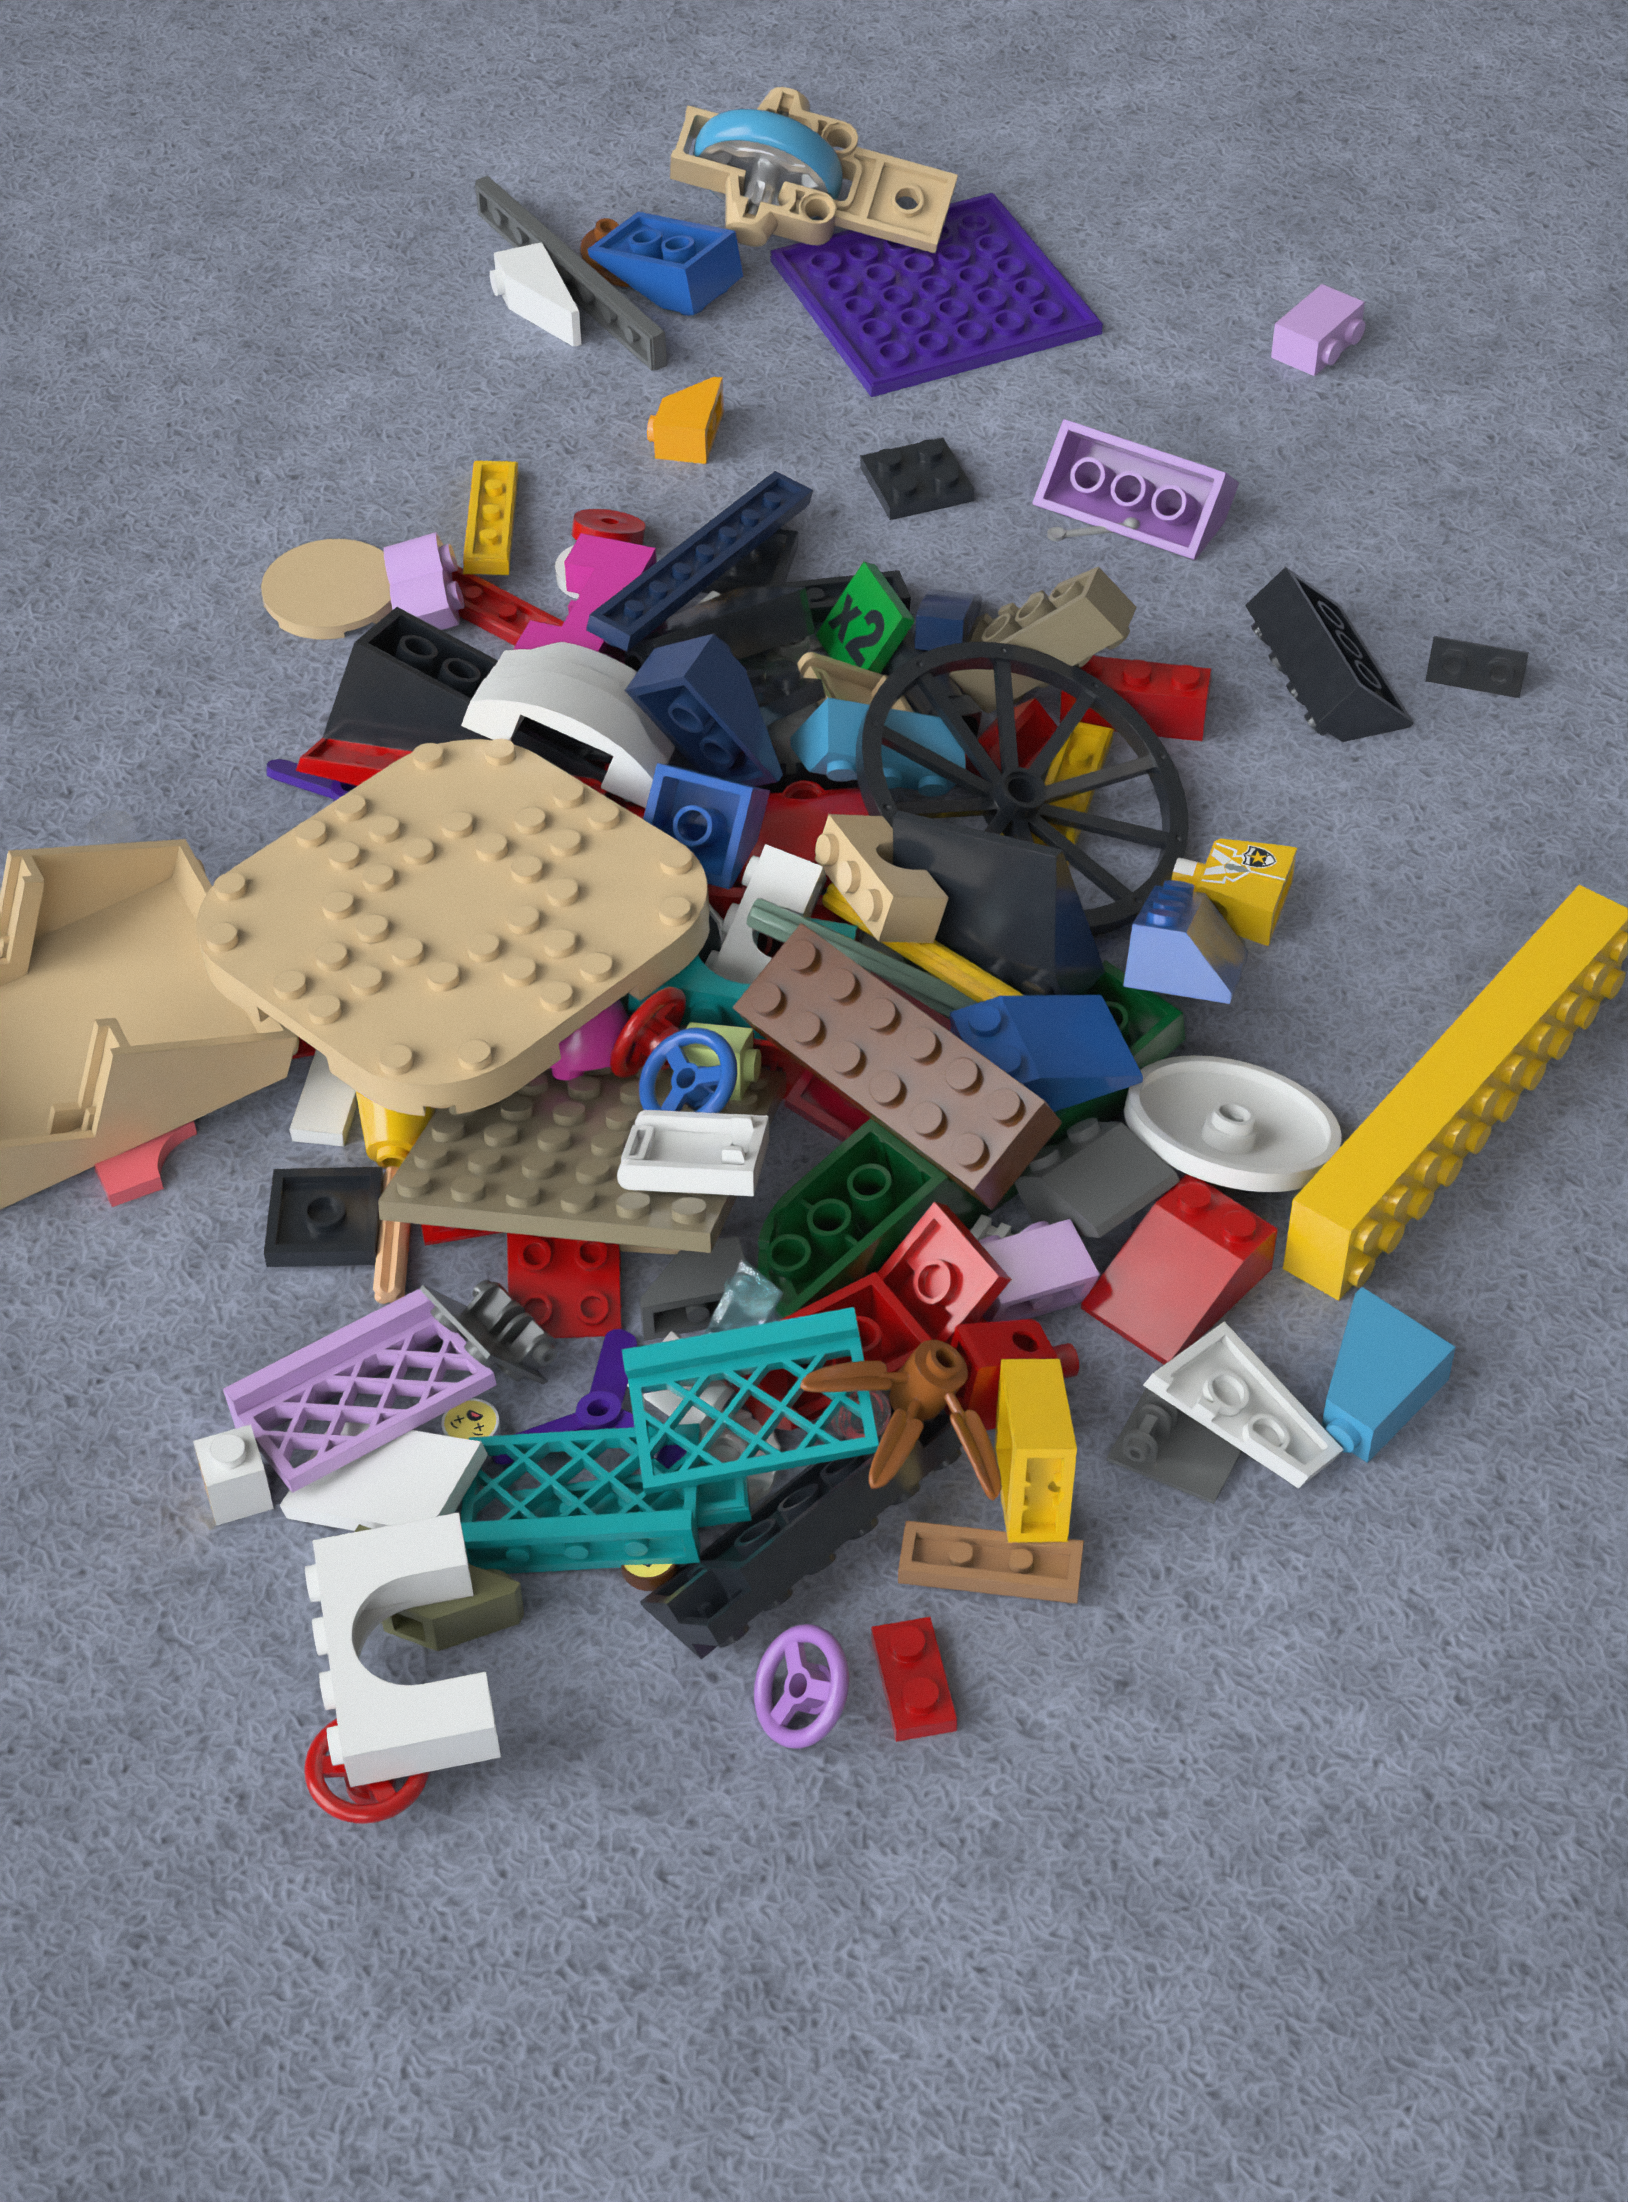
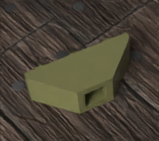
M359 1524L354 1532L371 1528ZM468 1564L474 1596L405 1609L391 1615L381 1624L384 1632L435 1651H441L519 1624L525 1615L520 1582L515 1581L501 1570L492 1568L484 1570Z

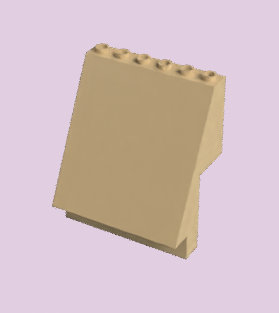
M186 839L8 850L0 892V1210L92 1168L96 1163L120 1155L287 1077L292 1055L298 1051L299 1037L272 1017H268L262 1022L258 1021L219 992L208 976L197 937L196 920L200 905L208 891L212 888V885L205 874L202 861L196 859Z

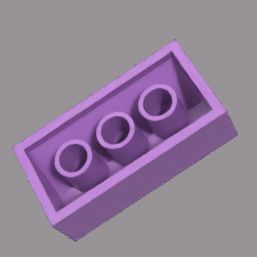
M1063 419L1032 504L1093 526H1104L1106 530L1196 560L1224 524L1239 482L1226 472ZM1135 517L1140 522V526L1134 530L1117 523H1123L1127 518Z

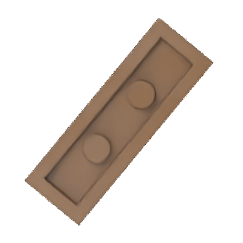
M906 1520L898 1568V1583L1077 1604L1084 1540L1068 1539V1542L1008 1543L1007 1532Z

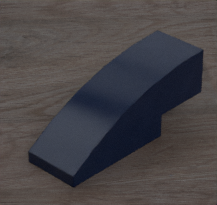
M936 589L929 590L922 600L916 615L915 649L929 651L950 644L965 643L979 615L982 597L979 594Z

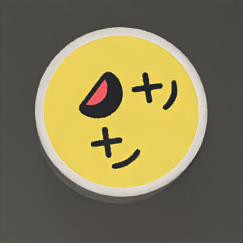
M471 1398L445 1412L442 1417V1432L445 1436L469 1439V1437L501 1435L497 1410L489 1402L482 1399Z

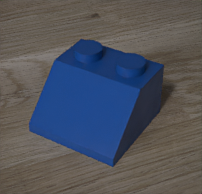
M657 763L643 820L685 845L700 861L706 875L707 884L731 889L758 841L770 790L678 766Z

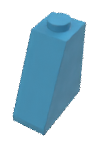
M1361 1287L1355 1293L1326 1398L1322 1427L1344 1449L1342 1452H1352L1368 1463L1449 1380L1456 1347L1364 1287Z

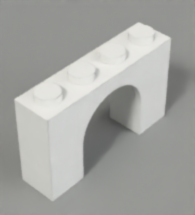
M459 1512L313 1540L316 1564L305 1566V1575L311 1603L321 1601L323 1617L312 1619V1627L318 1656L328 1654L330 1671L320 1672L319 1679L325 1710L336 1708L338 1726L327 1728V1739L332 1765H345L350 1787L500 1758L501 1753L486 1672L419 1685H399L376 1677L360 1662L361 1652L367 1638L381 1622L391 1615L413 1607L474 1596Z

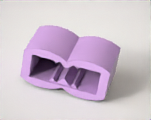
M437 532L384 547V561L390 583L392 609L399 607L440 630L459 625L458 610L464 608V600L458 583L456 581L453 582L452 572L458 570L452 546L450 544L443 545Z

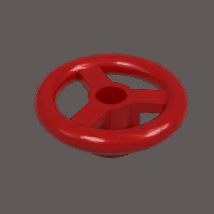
M667 987L659 990L650 996L627 1021L614 1043L610 1056V1067L616 1076L627 1078L637 1074L639 1069L644 1066L651 1052L664 1039L681 1031L678 1027L686 1008L685 994L681 989ZM633 1042H635L636 1046L632 1057L626 1061L628 1052ZM668 1060L664 1062L661 1070L671 1067Z
M337 1718L327 1724L312 1741L304 1766V1776L308 1791L321 1809L339 1820L356 1824H369L390 1819L411 1806L422 1793L427 1783L430 1772L410 1775L398 1792L395 1791L396 1778L350 1787L345 1765L333 1766L331 1756H326L329 1751L327 1728L338 1726ZM344 1777L347 1793L357 1804L347 1802L336 1796L327 1786L325 1778Z

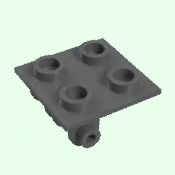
M483 1280L478 1283L472 1292L474 1299L468 1306L427 1286H421L420 1290L435 1305L430 1311L432 1316L453 1333L460 1331L469 1340L464 1345V1348L475 1360L487 1368H491L495 1363L505 1374L518 1382L523 1376L542 1385L548 1382L538 1369L540 1366L551 1364L557 1357L556 1341L535 1321L531 1314L525 1313L524 1307L517 1303L500 1283H491L489 1280Z
M1146 1388L1107 1456V1461L1215 1504L1242 1451Z

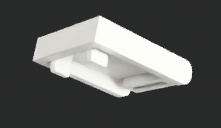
M643 1110L637 1115L635 1125H632L617 1173L618 1183L621 1187L628 1190L754 1196L769 1143V1116Z

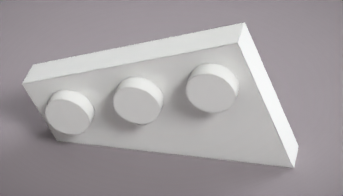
M1225 1322L1152 1373L1143 1385L1297 1488H1300L1333 1462L1344 1450Z

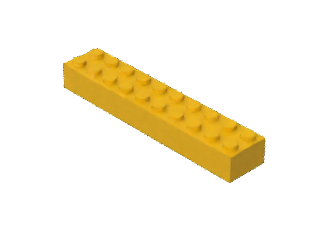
M1580 884L1294 1197L1283 1269L1338 1301L1352 1285L1360 1288L1366 1283L1374 1269L1375 1259L1380 1253L1384 1251L1390 1254L1397 1247L1408 1221L1412 1217L1420 1220L1426 1214L1433 1201L1436 1189L1441 1184L1449 1187L1454 1182L1461 1170L1464 1157L1469 1152L1476 1155L1482 1150L1490 1136L1492 1125L1497 1120L1504 1123L1509 1119L1517 1106L1520 1093L1525 1088L1529 1091L1536 1088L1545 1073L1548 1061L1552 1057L1556 1060L1561 1059L1568 1050L1578 1027L1584 1030L1587 1029L1593 1022L1599 1010L1600 1002L1604 997L1611 1000L1617 995L1626 976V972L1621 970V966L1628 955L1627 907Z

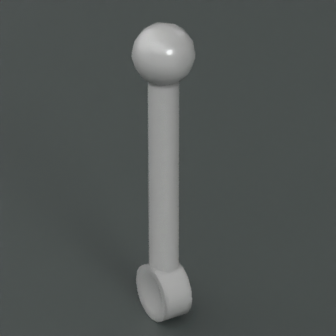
M1129 517L1123 523H1117L1134 530L1140 526V522L1135 517ZM1104 526L1070 530L1052 527L1047 531V537L1052 541H1061L1067 537L1112 532L1106 530Z

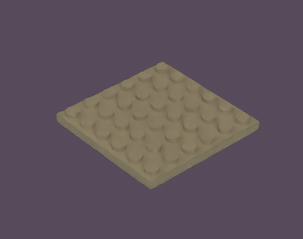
M761 1066L757 1082H750L741 1101L729 1099L720 1113L769 1116L770 1127L786 1093V1072L769 1071L766 1067ZM611 1067L584 1071L583 1076L573 1078L570 1081L554 1078L552 1068H548L512 1095L487 1107L461 1114L456 1113L455 1105L444 1109H437L379 1198L378 1205L380 1220L711 1253L738 1195L628 1190L621 1187L617 1179L621 1157L632 1125H635L639 1112L643 1111L639 1098V1082L643 1067L639 1069L637 1074L627 1078L618 1077L612 1072ZM671 1067L666 1070L660 1069L656 1079L655 1093L661 1107L673 1088L671 1079L674 1071ZM685 1104L681 1109L682 1112H694Z

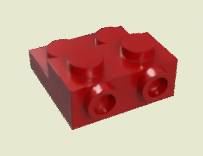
M937 1202L930 1206L877 1272L878 1276L932 1340H939L951 1345L956 1325L987 1322L982 1315L1012 1280L948 1205Z

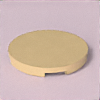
M325 539L295 547L278 557L268 567L261 583L264 608L279 622V628L304 638L321 640L345 638L344 632L361 628L372 622L377 624L393 610L384 552L373 545L361 541Z

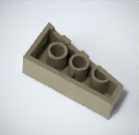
M1098 566L1058 583L1050 596L1041 590L1031 594L1021 608H1018L1013 602L1002 606L998 611L1000 615L998 618L992 619L988 613L978 616L966 642H997L1026 647L1049 654L1070 666L1080 668L1095 653L1106 647L1112 650L1128 637L1130 633L1129 624L1137 607ZM972 669L950 673L949 676L967 695H970L985 713H991L997 709L994 670ZM1011 673L1014 705L1026 692L1037 686L1041 689L1045 688L1049 684L1027 676Z

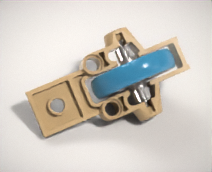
M776 87L770 90L757 109H735L718 114L688 105L676 149L671 154L670 179L708 189L725 202V229L736 231L737 242L740 244L759 247L766 244L773 234L809 245H821L830 240L835 226L932 253H936L956 187L958 174L857 147L858 135L856 129L851 124L810 112L809 100L799 91L786 87ZM696 138L693 155H689L692 142ZM832 147H842L844 150H835ZM843 178L851 180L852 185L845 201L837 200ZM901 197H911L917 202L918 206L914 209L906 210L899 207L896 200ZM818 217L823 218V220H819V221H818V220H813V219H816V218H818Z

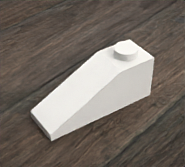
M542 242L494 252L496 270L490 271V280L494 294L496 296L502 295L510 310L572 346L582 345L579 310Z

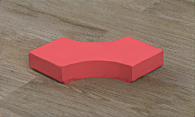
M194 1120L120 1155L94 1164L97 1176L112 1207L164 1189L161 1181L163 1163L177 1145L197 1135Z

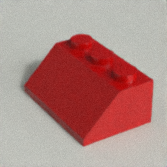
M1093 655L1084 666L1080 667V669L1100 680L1128 702L1148 723L1158 737L1202 742L1212 681L1211 668ZM1062 690L1060 723L1077 700ZM1091 708L1088 709L1080 721L1082 723L1114 729V732H1117L1111 724Z
M876 1272L781 1319L786 1320L854 1307L860 1331L864 1361H881L886 1365L887 1372H898L922 1342L932 1340ZM848 1356L827 1360L822 1368L852 1362V1358ZM810 1363L799 1366L806 1370ZM784 1368L771 1370L757 1387L779 1402H782L799 1378ZM752 1374L744 1375L741 1377L748 1380ZM731 1383L732 1389L737 1394L741 1388ZM804 1390L791 1409L808 1421H812L821 1416L833 1400L821 1392H808ZM853 1391L849 1398L851 1400L858 1397L857 1391ZM751 1395L744 1403L761 1426L766 1423L774 1412L773 1409ZM785 1417L776 1427V1429L788 1431L798 1428L797 1425Z

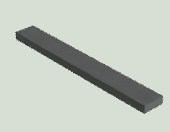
M489 176L475 180L478 216L514 248L542 242L574 302L651 371L667 366L664 330Z

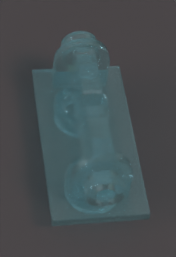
M742 1260L734 1277L728 1278L725 1281V1292L704 1334L768 1323L783 1292L746 1260Z

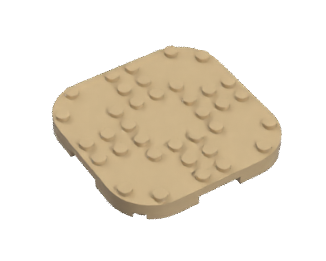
M471 739L419 745L414 749L413 753L392 763L227 873L219 876L200 905L196 920V931L208 976L213 985L226 998L260 1022L268 1017L275 1019L324 1054L327 1058L329 1070L333 1075L375 1104L400 1113L425 1116L426 1106L444 1109L455 1105L456 1113L461 1114L487 1107L512 1095L561 1059L559 1043L618 999L629 993L641 1001L689 965L703 948L710 930V906L704 869L697 857L678 840L537 754L514 745L510 740Z

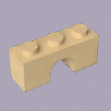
M828 814L823 834L818 837L816 842L815 860L820 866H823L827 876L877 941L934 943L949 897L927 870L904 869L893 865V828L883 816Z

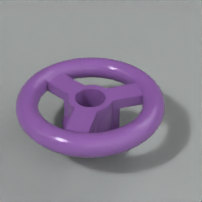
M812 1624L791 1627L781 1633L770 1644L760 1661L754 1684L756 1714L765 1733L781 1746L798 1749L814 1745L832 1730L842 1714L848 1695L849 1670L846 1656L840 1643L829 1631ZM804 1643H811L819 1647L825 1654L829 1667L807 1662ZM785 1656L788 1668V1676L784 1685L785 1693L774 1707L772 1699L774 1677L780 1662ZM796 1711L818 1715L813 1723L803 1729L793 1730L786 1727Z

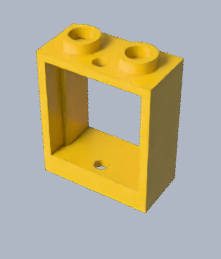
M1001 1359L994 1452L1001 1476L1002 1488L1000 1495L1008 1543L1068 1542L1077 1445L1060 1359Z

